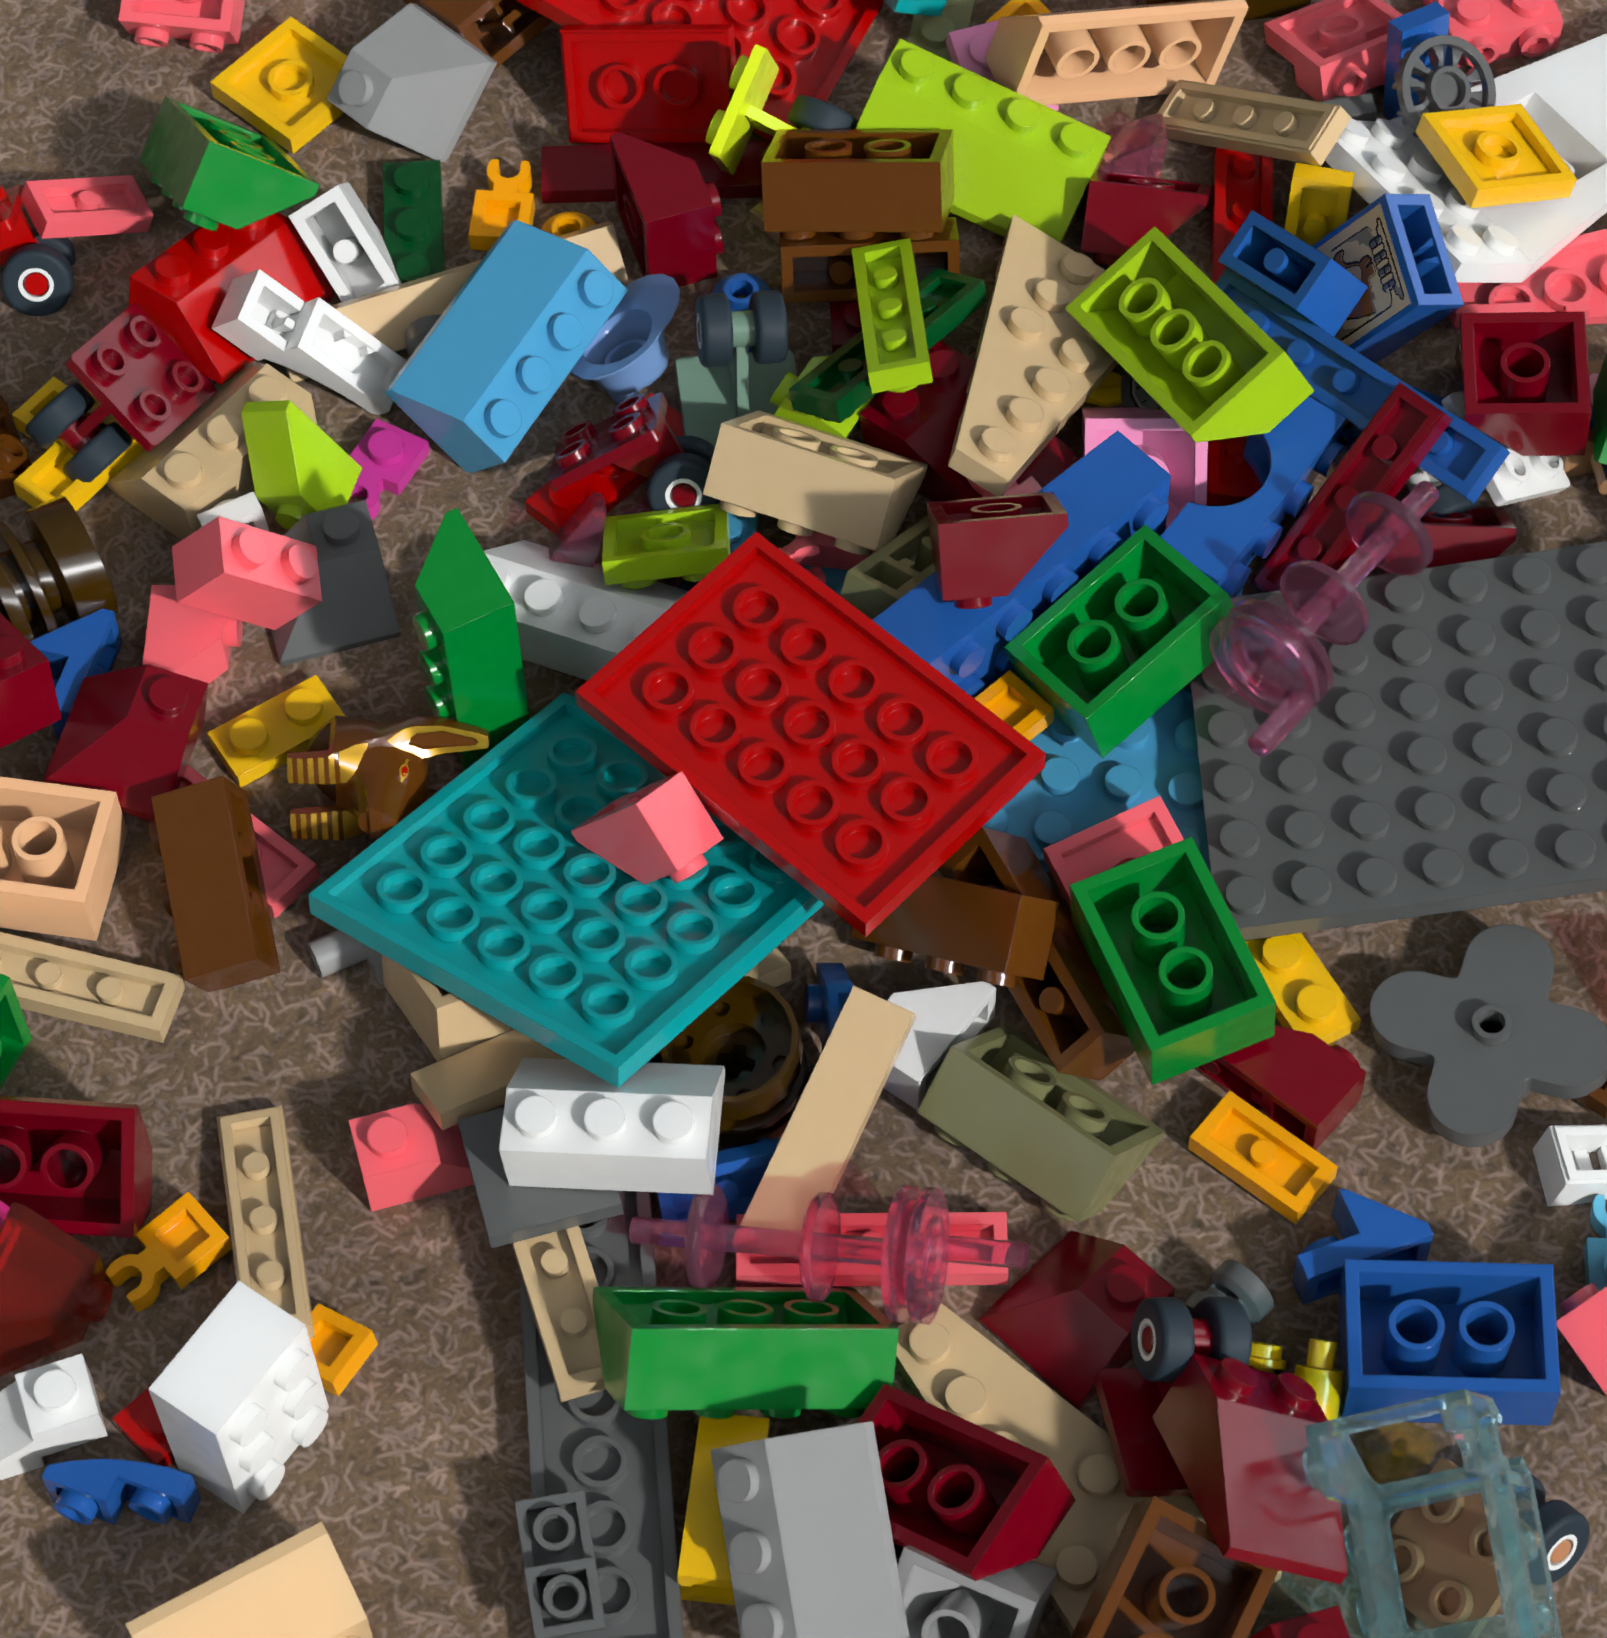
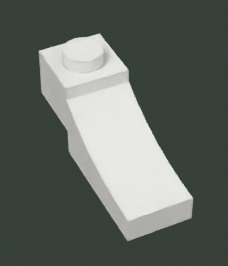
M260 269L232 280L211 328L255 360L266 359L299 372L340 393L368 412L376 415L389 412L393 400L384 392L407 362L318 297L305 302Z
M82 1353L15 1374L16 1381L0 1391V1480L43 1467V1456L108 1436L92 1377Z

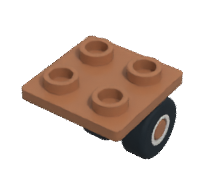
M1441 1458L1430 1471L1366 1566V1573L1440 1638H1479L1521 1575L1536 1585H1548L1565 1576L1583 1555L1589 1541L1590 1527L1587 1519L1563 1500L1545 1502L1546 1492L1542 1482L1520 1465L1510 1464L1502 1466L1490 1473L1479 1484L1454 1462Z

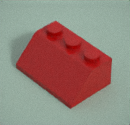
M277 212L238 230L219 223L217 231L199 226L130 276L129 306L133 303L138 304L204 376L222 385L255 360L211 329L233 279L260 269L305 302L319 297L326 303H329L334 298V290L292 221Z

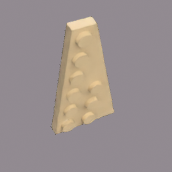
M1014 214L1005 233L1003 252L997 265L996 280L988 301L975 354L976 361L969 378L966 390L967 397L958 422L948 463L950 468L995 496H1003L1118 364L1065 309L1106 270L1096 265L1086 255L1073 251Z
M940 1303L898 1326L899 1335L895 1364L918 1399L1049 1457L1076 1501L1040 1556L1032 1561L1058 1571L1049 1601L1072 1635L1133 1505L1150 1497L1132 1498L1124 1493L1109 1434L949 1308ZM1189 1496L1158 1497L1206 1523L1196 1502ZM1278 1571L1274 1582L1281 1579L1283 1571Z

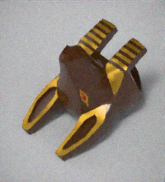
M334 715L319 728L309 741L306 752L287 753L288 783L316 784L327 797L335 802L333 805L291 809L290 826L293 839L344 840L363 833H367L370 839L380 838L438 792L437 790L429 789L428 757L444 753L488 748L490 740L488 730L444 717L412 716L380 723L363 718Z

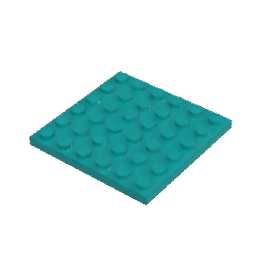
M565 692L308 894L310 914L618 1088L825 904L708 810V814L724 839L703 853L708 862L706 866L675 884L668 875L644 885L579 844L571 830L615 799L662 780L666 776L578 707L576 698Z

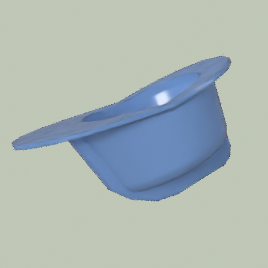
M665 274L647 275L626 286L628 292L571 370L572 375L579 379L594 380L601 389L605 390L619 404L629 397L637 395L643 388L652 384L667 368L669 352L663 331L679 305L680 289L675 279Z

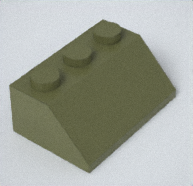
M1006 1024L952 1045L917 1110V1113L934 1124V1131L942 1139L957 1146H967L987 1160V1167L996 1176L1011 1183H1021L1041 1197V1204L1050 1213L1065 1220H1075L1078 1223L1103 1211L1166 1132L1087 1078L1058 1073L1044 1049Z

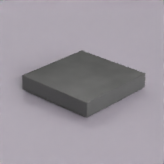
M504 1108L458 1119L462 1142L491 1249L624 1214L619 1191L509 1186L499 1152Z

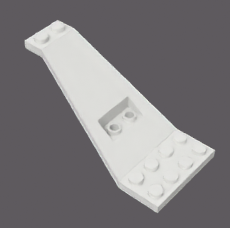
M1607 33L1494 78L1496 87L1495 106L1522 104L1577 178L1569 198L1470 208L1424 143L1420 141L1421 139L1412 135L1414 130L1410 125H1403L1402 116L1391 120L1379 118L1376 121H1358L1351 118L1325 161L1333 169L1355 172L1353 189L1369 204L1383 194H1430L1457 283H1522L1607 212ZM1479 84L1471 87V92L1482 91V85ZM1468 102L1465 109L1481 107ZM1425 108L1419 116L1421 117L1423 113H1429V111Z

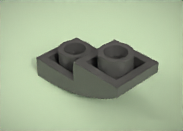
M579 1490L514 1501L534 1637L558 1638L606 1629L585 1491Z

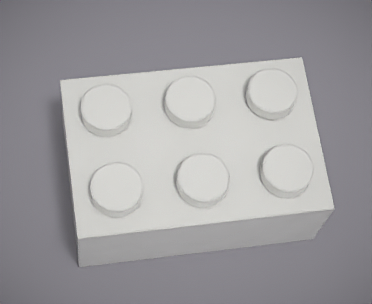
M240 1281L234 1285L148 1389L178 1470L191 1474L194 1481L242 1514H244L256 1498L264 1501L276 1490L285 1473V1466L283 1464L299 1444L302 1447L310 1446L321 1434L328 1420V1413L326 1411L329 1405L306 1325Z

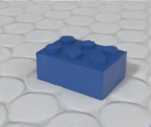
M1344 1260L1337 1292L1339 1369L1344 1371L1340 1399L1341 1420L1550 1426L1561 1394L1553 1264Z

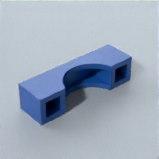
M1308 397L1269 433L1248 436L1242 457L1252 468L1259 480L1260 489L1258 492L1244 501L1227 506H1206L1188 502L1160 537L1227 592L1230 598L1236 597L1250 574L1251 568L1248 565L1257 555L1265 559L1269 555L1282 533L1283 527L1280 524L1289 514L1297 518L1313 494L1314 486L1311 485L1319 474L1328 478L1339 464L1346 446L1339 443L1346 418L1315 399Z

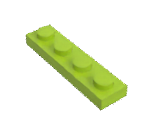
M906 238L853 248V265L867 371L872 394L884 391L906 392L918 385L933 383L911 239Z

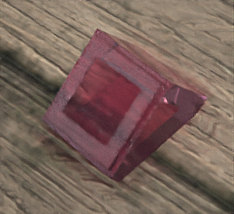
M1161 113L1148 115L1104 132L1111 136V139L1101 161L1103 172L1160 178L1167 147V134Z
M593 492L553 537L548 545L549 559L551 561L594 568V564L598 563L607 512L605 498L602 493Z

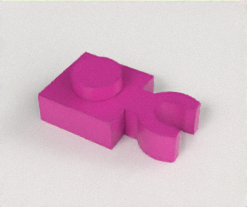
M376 418L350 454V457L362 467L350 499L353 497H364L371 520L380 511V494L384 489L398 496L404 490L430 453L428 441Z

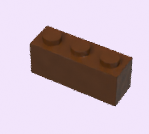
M947 217L943 231L934 232L931 238L911 240L918 283L937 268L960 274L959 235L956 217ZM816 232L814 237L803 240H789L780 236L781 283L784 302L858 301L852 249L901 240L898 237V232H875L873 237L863 240L843 239L839 237V232Z
M222 775L152 796L151 800L155 819L149 823V833L156 852L163 860L166 879L160 883V893L167 913L173 917L177 940L171 944V954L179 975H182L185 981L206 992H212L280 973L281 970L247 791Z
M932 874L867 937L863 936L853 927L850 937L876 943L874 956L912 963L913 954L916 952L926 955L924 968L963 975L965 964L978 967L975 980L1015 988L1017 976L1039 980L1044 979L1060 902Z

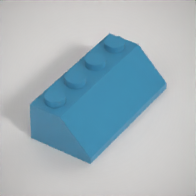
M511 221L384 393L464 471L473 473L505 463L628 292V289L589 249L521 221Z

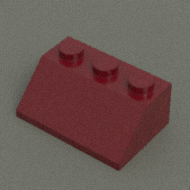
M0 1095V1200L24 1217L16 1230L126 1238L135 1237L149 1216L152 1206V1145L137 1104Z
M885 1383L857 1422L873 1421L893 1542L974 1581L1038 1558L1076 1501L1049 1457Z

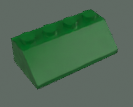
M166 96L139 159L152 174L150 181L162 187L161 193L173 199L172 205L184 211L183 218L212 231H217L219 223L238 230L314 197L320 185L271 138Z
M455 508L445 513L416 581L415 590L419 612L413 614L411 618L417 636L424 649L418 651V658L430 684L424 686V692L435 717H444L488 730L490 739L488 748L455 752L463 768L466 770L530 719L514 601L459 509Z
M594 1287L592 1301L604 1386L621 1408L633 1417L661 1419L667 1417L668 1410H693L695 1414L702 1417L725 1419L733 1417L735 1410H759L762 1414L775 1418H795L801 1414V1409H825L827 1413L834 1416L857 1418L863 1415L884 1383L893 1387L899 1328L855 1288Z

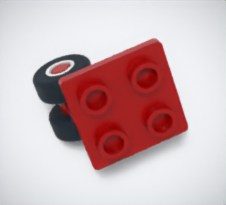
M0 184V265L4 266L1 275L3 294L14 309L25 315L45 316L56 313L69 300L74 284V274L71 266L76 263V254L73 243L68 237L41 239L36 228L31 229L21 210L23 205L21 201L23 191L21 184L7 190Z

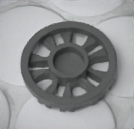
M1439 35L1419 42L1404 54V58L1400 59L1398 63L1401 65L1399 72L1394 73L1393 79L1395 83L1392 84V89H1397V97L1401 111L1397 112L1398 117L1402 116L1404 126L1410 125L1414 130L1412 135L1418 138V135L1415 131L1421 119L1419 115L1425 108L1429 113L1462 110L1465 109L1468 102L1481 108L1495 106L1496 87L1488 62L1476 47L1456 36ZM1443 46L1446 47L1445 64H1444V50H1443ZM1426 50L1431 63V69H1428L1419 58ZM1462 54L1474 66L1466 74L1457 68ZM1414 73L1423 79L1422 82L1411 77V74ZM1481 81L1482 91L1471 92L1470 83ZM1410 89L1415 91L1419 96V101L1415 106L1412 101Z

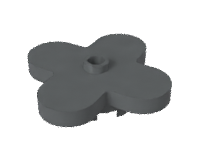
M1502 924L1487 928L1470 942L1460 974L1456 978H1448L1422 971L1401 972L1384 980L1377 987L1371 999L1369 1026L1375 1042L1382 1050L1395 1058L1429 1066L1431 1077L1427 1088L1426 1100L1428 1119L1439 1135L1460 1146H1486L1504 1137L1515 1122L1521 1099L1528 1096L1531 1092H1534L1535 1095L1540 1093L1557 1098L1575 1099L1587 1096L1601 1087L1607 1080V1026L1590 1012L1553 1003L1548 999L1554 974V956L1548 943L1529 928L1514 924Z

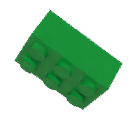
M1145 524L1004 648L1017 677L1054 708V715L1100 757L1104 758L1242 637L1243 632L1229 594Z
M1193 837L1070 885L1071 921L1151 1085L1274 1036L1276 1001Z

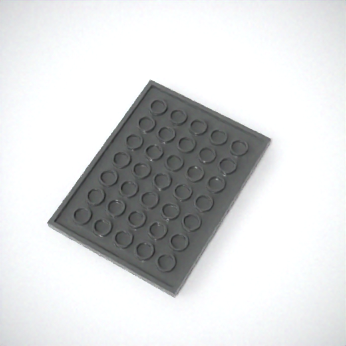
M1607 541L1230 598L1243 636L1191 681L1211 875L1244 940L1607 891Z

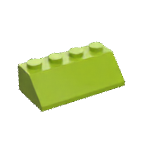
M899 39L878 77L856 129H953L954 200L949 212L1005 237L1007 227L1014 214L1062 243L1089 189L1090 179L1097 172L1111 139V136L903 39Z
M1155 226L1065 307L1067 312L1196 443L1269 433L1314 392V389L1286 352Z

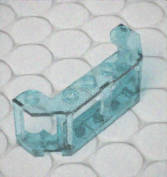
M1463 1389L1305 1426L1308 1447L1305 1448L1303 1453V1465L1310 1485L1316 1490L1320 1489L1327 1499L1346 1504L1349 1524L1344 1532L1345 1546L1351 1562L1357 1566L1362 1594L1357 1599V1617L1363 1633L1368 1638H1562L1533 1478L1522 1456L1510 1459L1503 1456L1497 1427L1501 1426L1502 1416L1492 1397ZM1441 1413L1443 1430L1452 1434L1456 1439L1461 1451L1463 1467L1391 1483L1378 1484L1369 1475L1348 1435ZM1482 1493L1503 1614L1414 1632L1409 1628L1406 1621L1390 1528L1391 1518L1400 1510Z

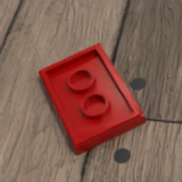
M733 24L564 25L560 29L569 143H610V135L620 132L648 143H706L707 131L715 113L719 109L726 112L735 90L729 88L730 78L736 65Z

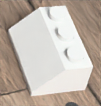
M523 1058L506 1090L499 1152L509 1186L713 1195L725 1067L716 1065L646 1063L618 1088L568 1059Z

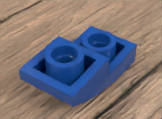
M121 1459L67 1461L47 1465L41 1477L52 1502H54V1509L65 1518L83 1525H90L94 1518L115 1525L126 1501H129L128 1506L133 1512L149 1521L165 1524L170 1516L190 1524L201 1501L191 1474L145 1462Z

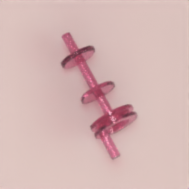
M1421 481L1402 502L1380 492L1366 491L1357 494L1346 508V527L1352 541L1358 547L1337 571L1321 562L1301 560L1290 564L1280 578L1281 593L1292 614L1271 602L1250 598L1237 602L1210 633V651L1218 670L1231 687L1244 699L1258 709L1270 714L1248 739V746L1256 755L1263 758L1268 757L1293 728L1326 696L1333 686V667L1325 648L1316 636L1329 643L1347 646L1357 643L1367 631L1368 611L1363 598L1355 588L1376 566L1390 573L1412 576L1423 572L1432 561L1433 543L1428 530L1420 521L1421 517L1440 497L1439 491L1432 483Z
M715 1183L713 1195H694L687 1221L633 1217L629 1228V1238L633 1244L685 1248V1266L688 1281L692 1287L697 1288L714 1286L723 1269L726 1252L799 1258L801 1286L806 1297L810 1300L823 1302L831 1292L838 1262L881 1265V1291L884 1310L889 1321L906 1323L911 1317L913 1323L930 1325L937 1315L943 1297L948 1263L1026 1269L1029 1261L1028 1242L949 1235L948 1207L942 1189L925 1187L920 1192L919 1187L912 1185H901L896 1191L888 1211L883 1238L841 1235L839 1205L835 1195L829 1192H818L812 1198L806 1210L801 1231L729 1225L726 1196L721 1186Z

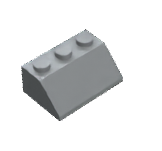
M873 1421L766 1438L710 1450L741 1638L909 1637Z

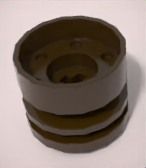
M57 496L24 511L25 525L30 540L22 544L13 531L5 523L0 522V613L29 641L34 640L29 622L34 621L40 633L45 635L58 629L53 611L63 608L72 622L100 609L111 610L115 614L118 613L115 593L100 556L81 519L65 496Z
M750 976L742 977L660 1050L663 1062L667 1064L716 1065L725 1067L718 1145L722 1147L730 1145L740 1147L757 1143L758 1139L766 1137L770 1140L782 1135L809 1081L810 1070L791 1005L773 986ZM728 1077L737 1078V1080H729Z

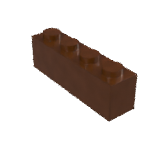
M985 827L979 829L938 869L943 877L1060 902L1044 979L1039 980L1017 976L1015 988H1008L1058 1073L1102 1080L1130 1057L1135 1050L1071 921V913L1026 838Z

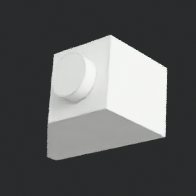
M349 182L335 186L288 216L342 302L402 284L380 231Z
M978 981L893 993L887 1001L915 1013L916 1019L883 1088L918 1110L951 1046L980 1035L995 1017L996 987L990 983Z

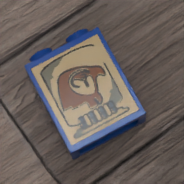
M1383 194L1312 246L1333 259L1368 286L1334 337L1375 364L1464 305L1430 194Z

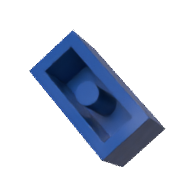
M1253 210L1218 260L1235 274L1333 337L1368 288L1367 285L1333 259Z

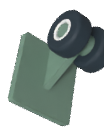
M778 290L753 292L749 301V310L731 311L729 299L723 293L701 294L697 297L695 304V335L698 356L678 357L675 363L684 436L700 437L715 447L721 423L757 410L772 415L776 413L778 407L769 402L788 371L797 376L794 353L787 350L788 328L785 302Z

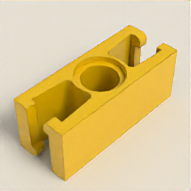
M734 1415L725 1419L699 1417L677 1574L681 1600L735 1605L710 1450L769 1438L770 1418Z

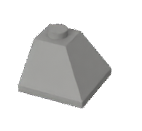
M409 3L351 49L327 100L366 129L434 160L444 162L450 157L497 62L419 5Z
M904 1547L898 1563V1572L909 1637L907 1638H1034L1041 1623L1058 1571L1031 1560L974 1581Z

